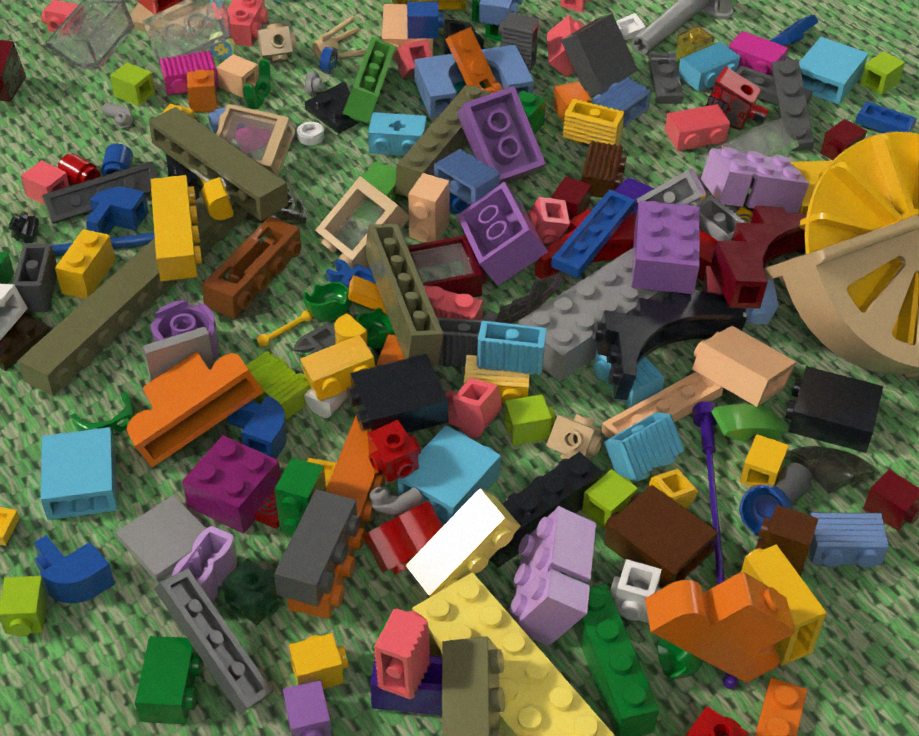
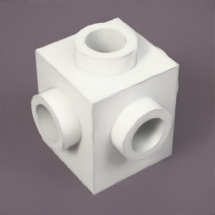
M626 559L621 577L614 576L610 590L612 598H615V605L619 615L629 620H640L649 623L645 598L661 590L658 586L662 569Z

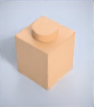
M232 54L217 66L219 88L245 98L243 87L247 83L255 87L259 76L258 64Z

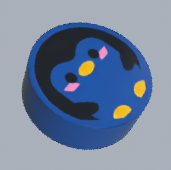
M325 47L322 50L320 70L323 73L332 74L335 70L338 59L336 48Z

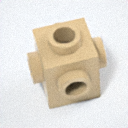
M281 23L267 25V29H261L257 32L261 59L265 58L272 59L273 62H283L288 60V56H292L293 49L296 48V38L294 33H290L289 26L282 27ZM275 41H278V42H280L281 44H280V45H277V44H275L274 42H275Z
M576 413L575 418L568 415H557L546 446L561 452V459H569L580 451L586 458L591 460L592 456H597L602 446L603 438L599 437L602 429L593 426L595 420Z

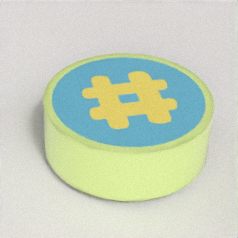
M216 34L210 39L208 50L212 52L214 58L226 60L234 54L235 42L228 35Z

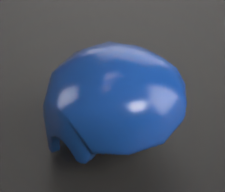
M771 484L755 485L742 496L739 507L742 522L754 535L759 536L764 517L772 518L776 505L793 510L791 499L785 491Z

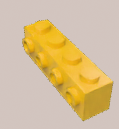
M186 175L150 179L156 260L160 281L198 277L197 264H202L200 246H195V244L200 243L198 225L193 226V224L198 223L196 206H191V204H196L194 186L188 187Z

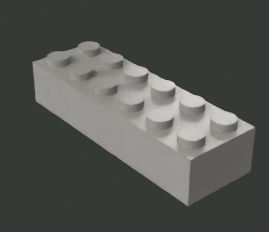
M633 248L518 321V325L547 328L543 369L559 382L595 358L597 342L592 340V333L595 322L601 321L604 310L629 314L631 309L635 310L639 298L662 302L664 297L669 296L670 292L631 288Z

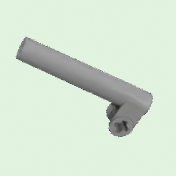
M679 0L634 37L632 46L636 52L642 55L647 54L700 11L718 19H728L733 15L732 0Z

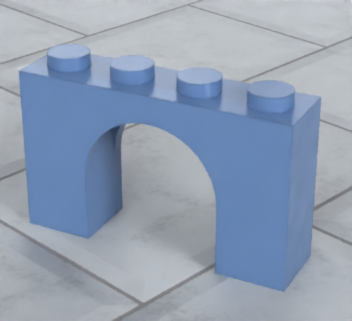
M516 45L481 49L496 81L501 84L503 90L515 86L518 95L522 90L533 94L534 80ZM452 54L414 59V81L429 117L436 118L456 97L453 85L464 80Z

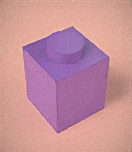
M321 680L283 688L291 736H332L330 718Z

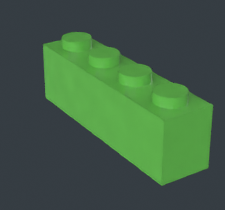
M371 37L343 114L350 116V118L356 121L369 122L396 46Z

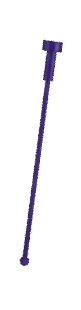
M704 401L697 403L693 407L692 414L694 424L700 427L702 452L706 454L712 526L718 532L714 548L717 581L720 584L725 581L713 461V453L716 451L714 426L718 423L711 412L718 406L713 402ZM726 673L723 678V684L726 688L733 689L737 686L738 679Z

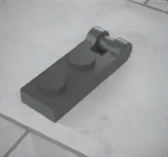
M649 52L648 64L656 104H682L683 92L676 64V52H667L666 54Z

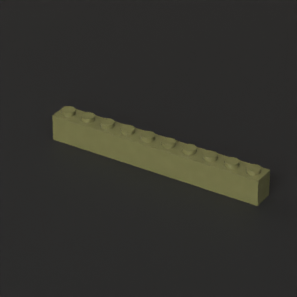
M202 196L196 200V204L191 205L196 206L198 223L193 224V226L198 225L200 243L195 244V246H200L202 257H205L210 249L218 241L223 240L234 226L241 223L246 216V210L230 198L234 215L225 220H216L209 215ZM155 238L18 360L24 382L54 396L62 388L68 386L72 378L83 368L88 367L104 348H108L122 331L131 327L138 316L145 310L150 309L154 301L164 292H168L177 280L160 281L156 260Z

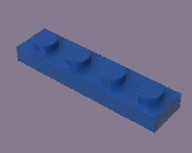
M609 189L552 257L551 267L578 278L634 210L635 200Z

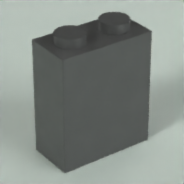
M613 13L593 20L561 40L585 91L589 92L590 96L602 95L609 90L613 83H619L638 71Z

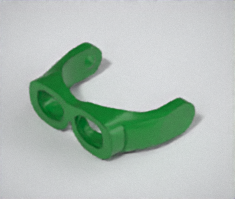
M262 58L259 61V76L255 87L249 83L243 87L247 106L251 109L260 108L264 103L265 97L270 93L271 66L268 59ZM261 89H265L263 93L259 92Z
M126 392L121 393L122 401L126 406L110 421L86 423L81 421L76 413L71 415V419L78 431L110 427L112 433L114 429L118 432H123L127 430L129 421L135 416L130 397ZM125 419L121 424H117L119 421Z

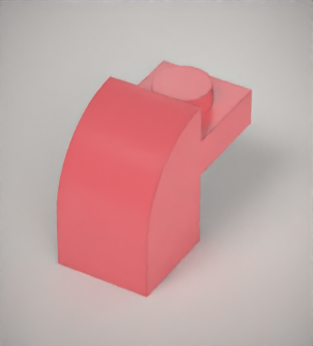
M469 378L458 392L448 390L445 393L449 400L448 423L446 424L460 427L461 432L465 433L470 439L482 435L502 408L498 385Z

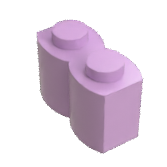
M213 526L205 529L196 538L192 552L184 556L177 563L172 576L189 568L213 603L218 593V587L231 578L237 567V554L233 535Z

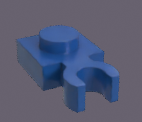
M337 259L335 261L337 271L329 268L326 270L329 282H341L348 288L353 275L375 283L371 270L359 264L351 269L345 261Z

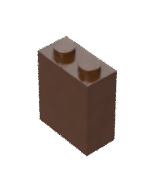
M651 485L642 494L640 492L636 493L630 499L627 507L620 513L615 512L608 518L605 524L604 545L624 560L627 559L662 569L659 586L664 588L671 583L684 580L713 553L718 532Z

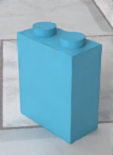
M820 37L799 62L804 88L813 91L812 95L839 105L863 75L868 53Z
M445 425L421 450V453L418 454L419 469L413 471L412 474L405 478L397 479L398 496L413 487L417 488L422 495L423 502L429 500L439 520L446 524L479 489L486 492L499 478L501 455L492 448L483 446L470 439L465 433Z
M110 427L42 436L41 502L47 520L117 511L116 449Z

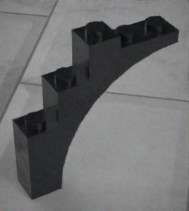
M694 290V294L670 292L669 296L664 297L662 302L639 298L635 310L631 309L629 314L604 310L601 321L595 322L592 340L597 342L598 355L607 356V363L611 364L609 384L613 385L614 399L627 401L637 375V365L645 356L657 348L673 342L690 339H709L716 332H721L730 326H734L742 331L748 317L746 308H730L725 296L699 290Z

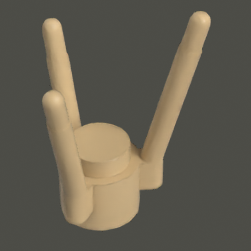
M354 16L344 20L329 32L320 35V39L313 41V50L319 59L325 47L336 48L338 51L339 41L358 32L357 28H353L333 37V35L355 20ZM367 49L338 53V59L365 55Z

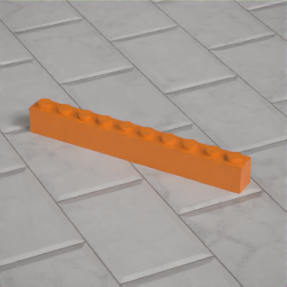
M388 334L376 366L404 359L395 335ZM357 414L325 492L356 500L357 515L361 516L359 531L356 537H350L345 562L343 565H337L334 572L335 580L332 590L329 594L324 593L319 606L287 598L289 610L330 619L334 607L341 606L345 593V586L343 585L345 577L351 578L355 568V550H361L365 541L363 537L366 534V529H364L366 521L371 522L374 517L375 510L370 504V493L374 488L385 486V477L381 472L376 473L369 461L367 430L361 431Z

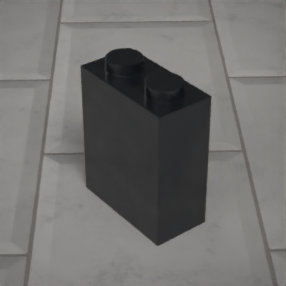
M427 354L351 373V387L347 388V395L351 407L357 406V419L361 431L367 430L369 433L396 420L400 422L407 433L448 423L449 400Z
M806 366L803 379L796 377L791 396L797 397V401H789L785 419L791 420L788 432L866 453L873 435L883 386Z

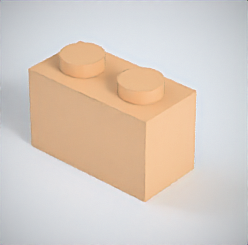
M423 173L408 194L410 238L421 242H431L441 238L449 225V180Z

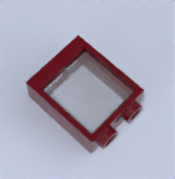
M466 235L407 246L423 286H438L445 291L469 294L473 298L482 296V284L486 283L485 270L482 266L478 265V260Z

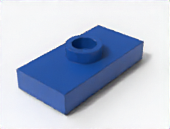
M815 14L796 21L769 41L783 46L800 41L804 38L803 33L818 23Z
M866 101L857 114L855 123L884 133L911 132L917 118Z

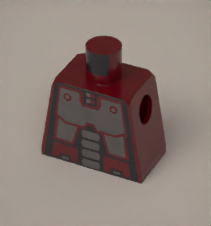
M0 40V101L10 102L26 79V74L14 42Z

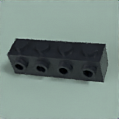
M579 451L571 458L561 460L553 470L544 476L536 477L528 487L519 493H513L508 496L502 505L521 527L514 533L510 543L500 548L489 560L499 568L518 555L522 538L526 534L530 535L538 527L541 519L548 517L558 506L575 514L582 510L584 492L603 477V471Z

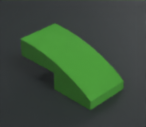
M732 404L718 406L711 411L724 436L747 442L754 434L778 440L785 433L772 408L756 407L751 404Z

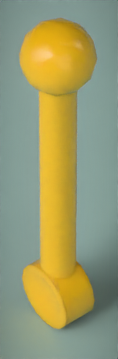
M308 310L303 311L300 317L268 335H259L257 338L258 345L262 347L268 346L270 340L304 321L310 322L313 316Z

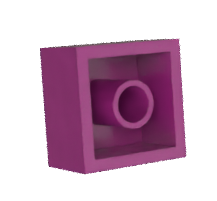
M222 436L182 480L187 506L244 534L255 521V513L275 491V487L281 478L279 460Z

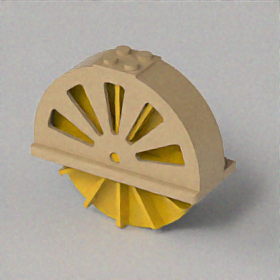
M887 132L873 135L853 144L818 175L819 181L808 206L807 216L800 220L799 227L805 230L806 254L766 267L763 270L767 280L779 277L780 282H785L792 302L810 331L833 353L847 362L866 370L884 374H905L907 378L919 376V134L912 132Z

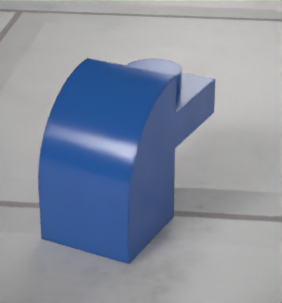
M114 187L100 191L90 199L92 213L87 218L86 227L90 231L108 235L115 226L137 230L149 213L145 192L126 187Z
M268 395L261 404L252 400L227 417L228 424L243 429L241 432L243 445L277 459L287 441L285 414L277 400Z
M47 535L34 542L38 554L34 561L40 571V576H42L47 593L53 599L64 603L84 602L94 598L115 584L110 564L91 542L64 557Z

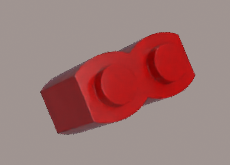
M427 500L367 532L363 537L381 572L384 573L392 569L395 575L407 569L406 565L411 561L410 558L414 557L443 526L431 503Z

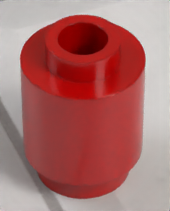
M74 153L66 154L58 163V169L67 173L68 181L73 185L100 177V171L95 164Z

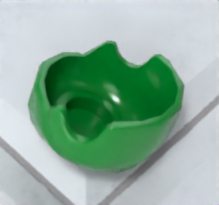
M330 282L322 286L316 284L311 295L307 292L303 293V301L308 312L315 319L323 322L337 320L346 314L352 305V301L348 299L349 288L341 282Z
M377 308L371 313H362L356 317V321L367 330L369 348L382 350L388 334L395 335L388 315H385L381 308Z
M663 638L658 639V657L662 671L668 680L689 677L699 671L703 663L702 659Z

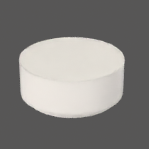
M317 122L301 124L297 128L299 142L304 145L321 143L325 137L324 127Z

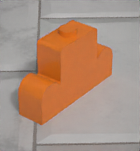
M194 352L143 387L152 405V409L141 411L132 417L127 425V432L135 448L153 468L258 397L264 391L238 354L230 353L222 356L210 369L199 353Z
M745 572L732 576L706 592H702V587L698 582L681 580L671 583L645 598L651 633L737 677L743 682H750L777 667L779 656L775 643L795 633L787 598L773 587H768Z

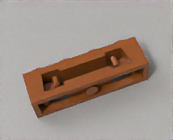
M269 216L202 283L204 304L213 311L236 319L243 310L249 308L251 302L260 292L266 290L273 278L282 273L288 262L293 257L298 256L302 247L299 227ZM267 233L268 237L260 245V239ZM230 270L229 277L226 280H222L221 278Z

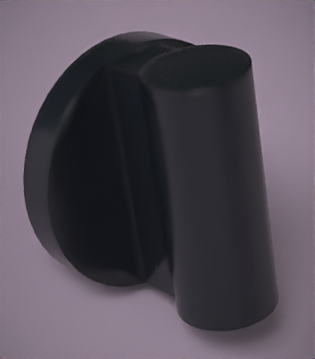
M22 211L20 215L15 213L8 226V229L12 231L11 237L15 239L21 238L25 243H34L39 219L35 216H28V212Z

